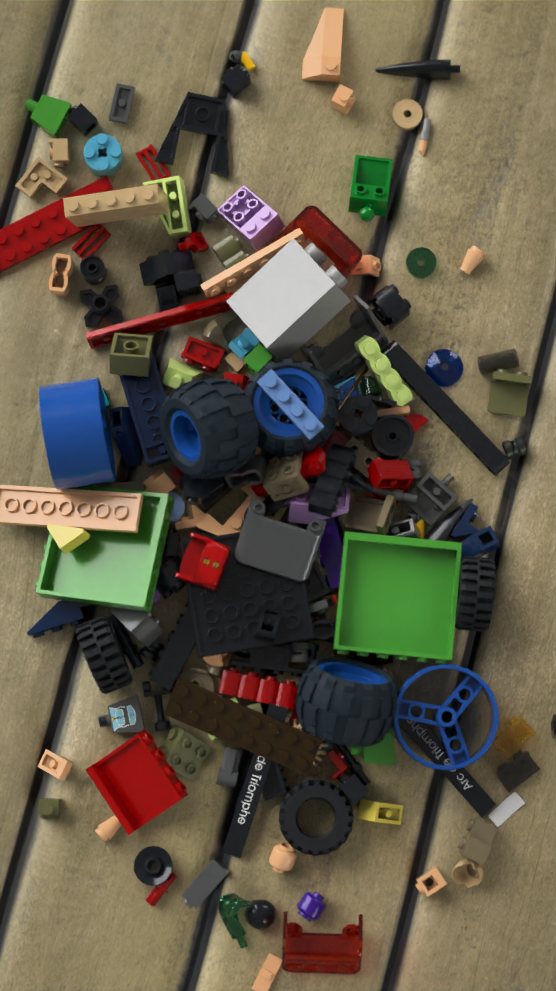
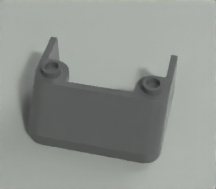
M355 293L352 297L359 308L350 316L349 321L352 327L324 349L316 343L308 347L304 344L300 348L308 362L315 365L318 370L323 371L330 378L333 387L366 364L365 358L360 356L355 349L354 343L364 335L372 337L378 343L380 351L388 344V339L371 308Z

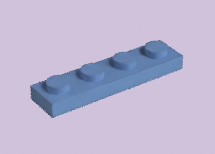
M272 369L257 381V384L309 440L324 429V425Z

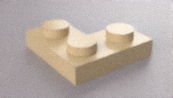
M38 156L15 186L29 198H32L42 184L58 195L69 180Z

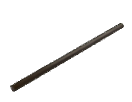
M367 366L338 406V412H340L369 370Z

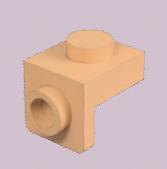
M373 255L351 256L350 275L379 277V271L381 270L379 258Z

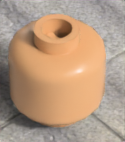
M281 842L273 847L269 863L273 866V870L278 873L290 871L296 861L297 853L290 844Z

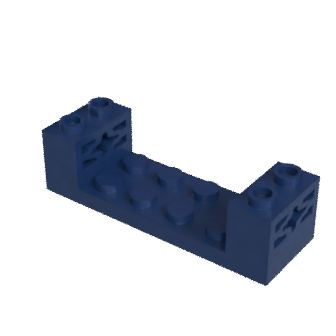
M152 351L148 377L120 376L148 468L172 461L164 446L160 431V412L162 404L165 402L166 394Z

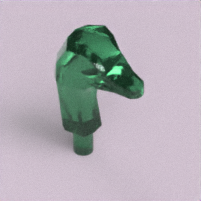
M229 893L219 898V913L231 938L237 939L240 949L248 945L244 938L246 932L239 922L238 911L241 908L250 906L251 903L250 900H245L235 893Z

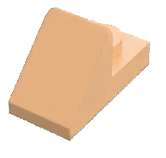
M191 505L194 519L190 520V517L179 518V522H175L176 530L182 531L197 528L196 525L206 514L196 506Z
M46 749L38 767L54 777L65 781L73 762Z

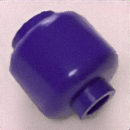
M316 891L313 894L306 892L297 904L298 914L309 922L311 920H318L326 908V904L323 902L324 897Z

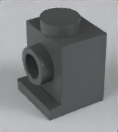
M203 193L188 206L191 213L195 211V216L201 222L204 220L207 224H212L218 218V209Z

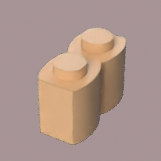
M56 253L52 260L53 272L49 278V289L53 295L66 297L70 290L69 278L73 273V261L70 255Z

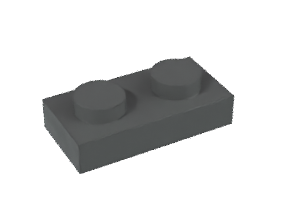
M116 84L108 118L109 121L128 124L136 90L135 87Z

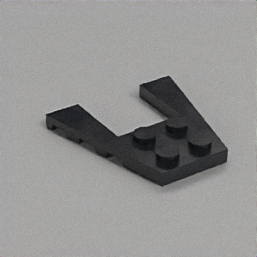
M188 92L155 157V162L173 166L180 130L217 137L210 174L229 177L225 99Z

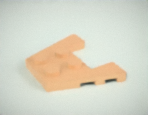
M247 484L240 488L248 495L247 499L224 525H221L207 513L196 527L215 536L241 532L251 499H259L262 502L265 499L263 496H257L251 489V485ZM264 515V517H267V518H270V519H273V520H277L275 516H274V517H271V516Z

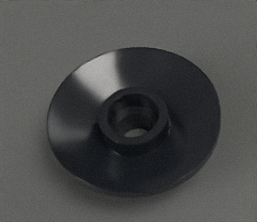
M158 846L144 848L138 853L134 861V872L137 878L142 883L150 886L164 883L171 875L173 868L169 853ZM154 863L158 864V868L156 870H152V865Z

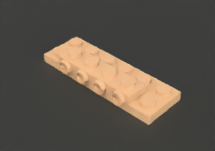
M301 229L294 230L202 283L200 286L205 298L209 299L230 292L234 294L293 238L305 249L307 245Z

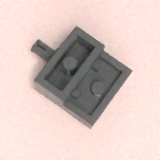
M428 472L409 493L418 496L417 503L403 500L430 527L458 498L447 487L455 479L453 476L449 479L450 473L440 481L431 472Z

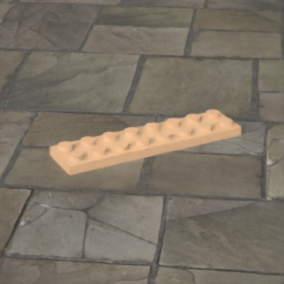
M0 485V524L47 527L48 524L84 530L138 533L143 495L141 493L77 489L56 490V488Z

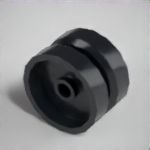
M394 414L386 415L379 419L371 434L373 449L385 459H395L404 456L412 446L414 439L413 427L409 421L400 415ZM395 434V439L392 440L389 436Z

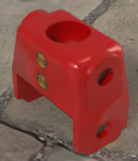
M191 532L189 536L192 540L186 548L181 561L179 573L176 572L175 578L216 591L231 547Z

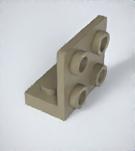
M303 451L295 452L293 456H275L268 460L263 487L274 502L308 492L309 485L300 474L304 455Z

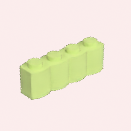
M367 335L354 343L356 351L365 358L367 367L376 374L378 383L386 389L390 400L397 401V405L401 407L412 400L413 397L410 389L402 384L399 373L391 368L389 359L381 353L376 340Z

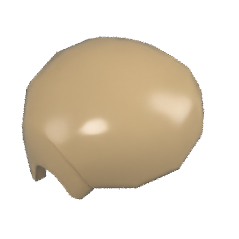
M462 859L452 869L451 877L456 885L464 884L467 888L479 885L483 880V868L471 859Z

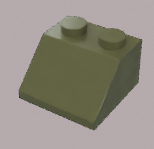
M114 333L110 350V374L148 377L151 365L153 336Z

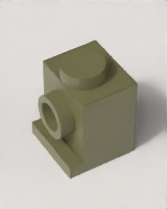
M61 798L39 799L38 815H40V818H60Z

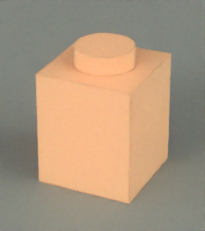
M161 468L143 482L146 486L145 492L167 494L176 487Z

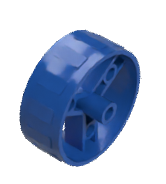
M455 664L432 665L414 673L399 688L397 693V709L392 727L397 741L411 759L423 766L436 770L461 769L481 758L492 745L497 734L499 722L498 706L490 687L478 674L468 668ZM439 669L453 670L466 675L441 706L402 699L409 685L419 676L429 671ZM461 689L468 691L469 696L466 700H462L459 697ZM482 690L490 707V727L484 743L470 756L457 718ZM454 698L461 703L456 712L452 708L446 707ZM413 706H418L421 709V714L418 717L411 715V708ZM426 708L436 709L433 714L434 721L424 718ZM443 712L448 714L446 722H443L441 719ZM398 718L437 725L450 764H433L417 756L404 741L399 728ZM453 725L456 735L447 738L443 727ZM453 739H457L460 743L459 748L455 751L450 748V742Z

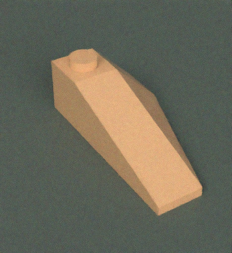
M324 9L303 60L302 80L339 82L344 9Z

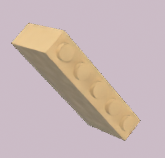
M158 184L63 198L65 217L76 227L169 213L167 194Z

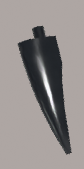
M451 59L424 60L377 68L376 72L429 80H451V73H460V65H451Z
M471 498L446 515L423 539L447 541L456 523L473 502V499Z

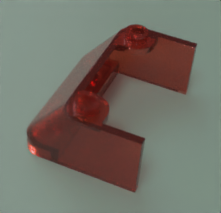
M316 206L306 207L271 241L272 244L300 228L305 241L309 238L335 263L333 266L346 279L362 259L361 249Z
M284 912L283 970L296 973L356 974L360 972L363 947V914H359L358 925L349 924L342 929V934L303 933V928L295 922L287 923L288 912Z

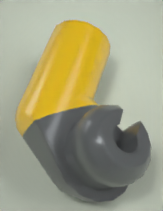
M239 50L230 52L229 59L235 63L244 64L248 72L256 67L247 52Z
M414 512L407 514L406 519L413 517L419 528L420 537L423 539L425 521Z

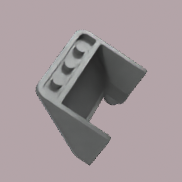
M252 498L234 552L236 561L297 582L307 580L327 521L313 519L309 522L307 530L264 517L265 504L259 499Z

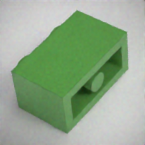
M258 344L243 359L244 367L252 374L257 373L262 369V366L273 361V355L265 346L262 347Z

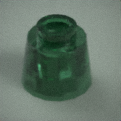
M372 376L362 378L360 382L362 396L367 394L377 397L382 394L375 378H372Z

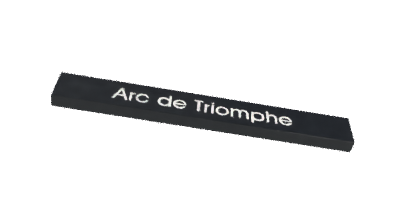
M411 708V715L414 717H418L415 711ZM398 718V723L434 764H450L444 744L425 723ZM464 767L455 770H440L481 817L496 805Z
M270 703L266 715L285 722L288 708ZM253 753L222 850L223 853L238 858L242 856L272 762Z

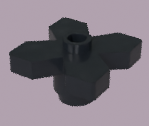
M117 285L106 286L100 295H97L92 289L80 291L82 304L91 308L84 316L87 329L98 327L103 317L112 324L124 322L122 310L113 306L114 302L119 298Z

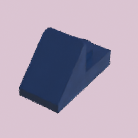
M473 503L470 504L449 537L454 539L469 536L479 531L468 523L469 521L473 523L479 514L476 512L478 506Z

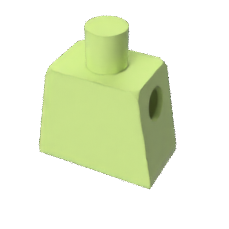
M170 358L162 383L177 389L184 383L201 378L203 371Z

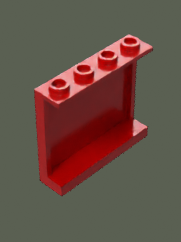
M146 729L137 733L130 740L86 769L128 835L189 795L186 786L179 781L174 768L168 764L163 751L156 746L153 736Z

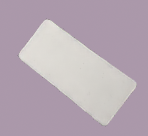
M513 792L488 817L499 827L525 802L516 792Z

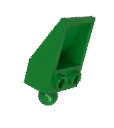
M355 155L348 212L359 213L360 218L365 222L371 221L374 215L386 217L393 159Z

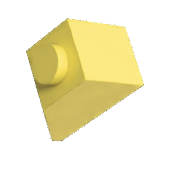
M361 799L358 819L401 825L404 806Z

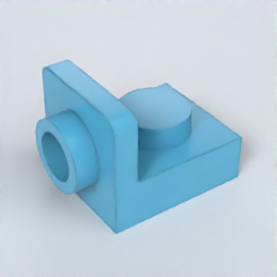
M247 327L240 336L229 343L228 347L242 359L259 344L260 340Z

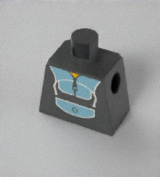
M138 695L109 705V714L98 716L100 727L112 726L113 733L141 732L145 729Z

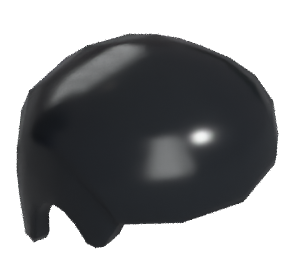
M253 900L246 906L244 915L246 922L253 928L266 929L275 922L276 910L273 904L267 900Z

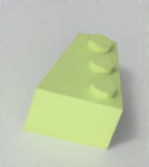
M180 176L143 182L144 186L158 184L167 194L169 213L159 216L169 235L176 239L192 233L184 180Z

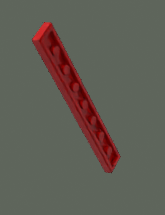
M230 292L87 332L86 338L91 349L112 344L114 333L144 335L233 310L226 302L233 293Z

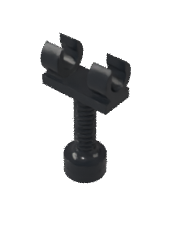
M150 681L142 682L144 697L154 696L156 713L158 715V720L154 723L155 731L171 729L170 721L164 719L162 695L171 694V691L163 687L162 691L151 692Z

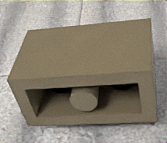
M352 436L345 445L355 449V456H357L356 465L351 468L368 480L370 476L367 468L374 459L380 458L381 455L374 449L370 451L365 447L366 443L361 438L357 437L356 439Z

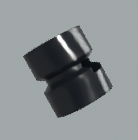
M89 255L81 261L80 271L87 283L98 285L105 280L107 270L101 258Z

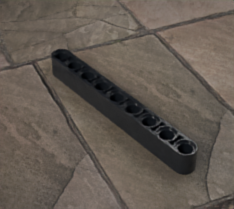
M395 340L381 351L389 359L391 368L399 373L405 383L493 475L497 476L510 463L507 457Z

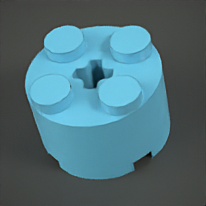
M100 133L88 140L83 153L89 170L101 177L116 174L123 163V154L118 141L104 133ZM107 154V157H100V155Z

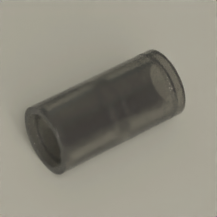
M515 348L477 357L481 375L493 373L497 369L508 370L519 367Z

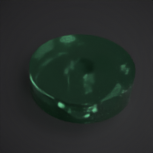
M418 247L408 254L406 268L413 277L422 279L434 272L436 257L431 250ZM423 260L425 264L420 266L418 261Z

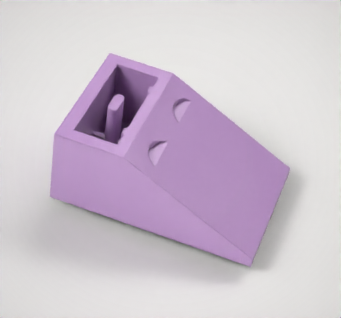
M244 185L218 208V213L257 252L285 227L279 215Z

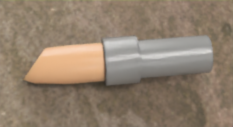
M424 119L422 132L420 133L418 151L422 156L425 153L427 141L429 140L430 119Z

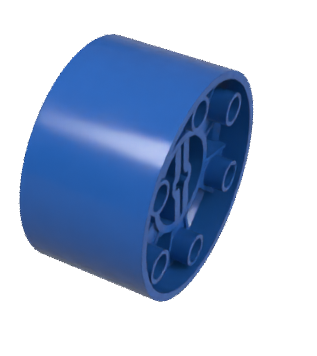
M97 377L41 386L39 388V406L49 468L56 490L115 481L116 470L113 444L100 379Z

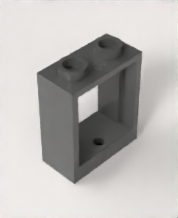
M214 857L183 892L182 896L184 898L182 901L188 907L192 908L194 906L197 909L229 873V869Z

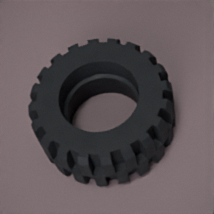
M461 557L455 628L458 630L485 632L489 629L496 578L495 562L491 558Z
M99 616L78 625L75 629L77 639L101 693L108 694L131 684L133 681L131 671L106 616Z
M308 780L297 784L284 797L279 811L280 829L285 840L295 850L312 856L327 855L339 849L348 839L354 822L353 809L345 793L336 785L324 780ZM311 799L326 801L334 811L335 819L332 828L321 836H311L305 833L298 824L297 817L300 807Z

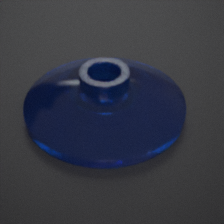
M441 349L433 352L428 357L425 364V372L438 386L448 387L454 385L461 378L463 363L455 352ZM442 364H447V365H448V369H447V370H443V369L441 368V365H442Z

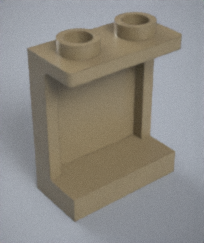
M350 489L348 513L338 515V522H340L342 531L387 535L397 508L395 496L387 495L385 500L356 496L355 490Z

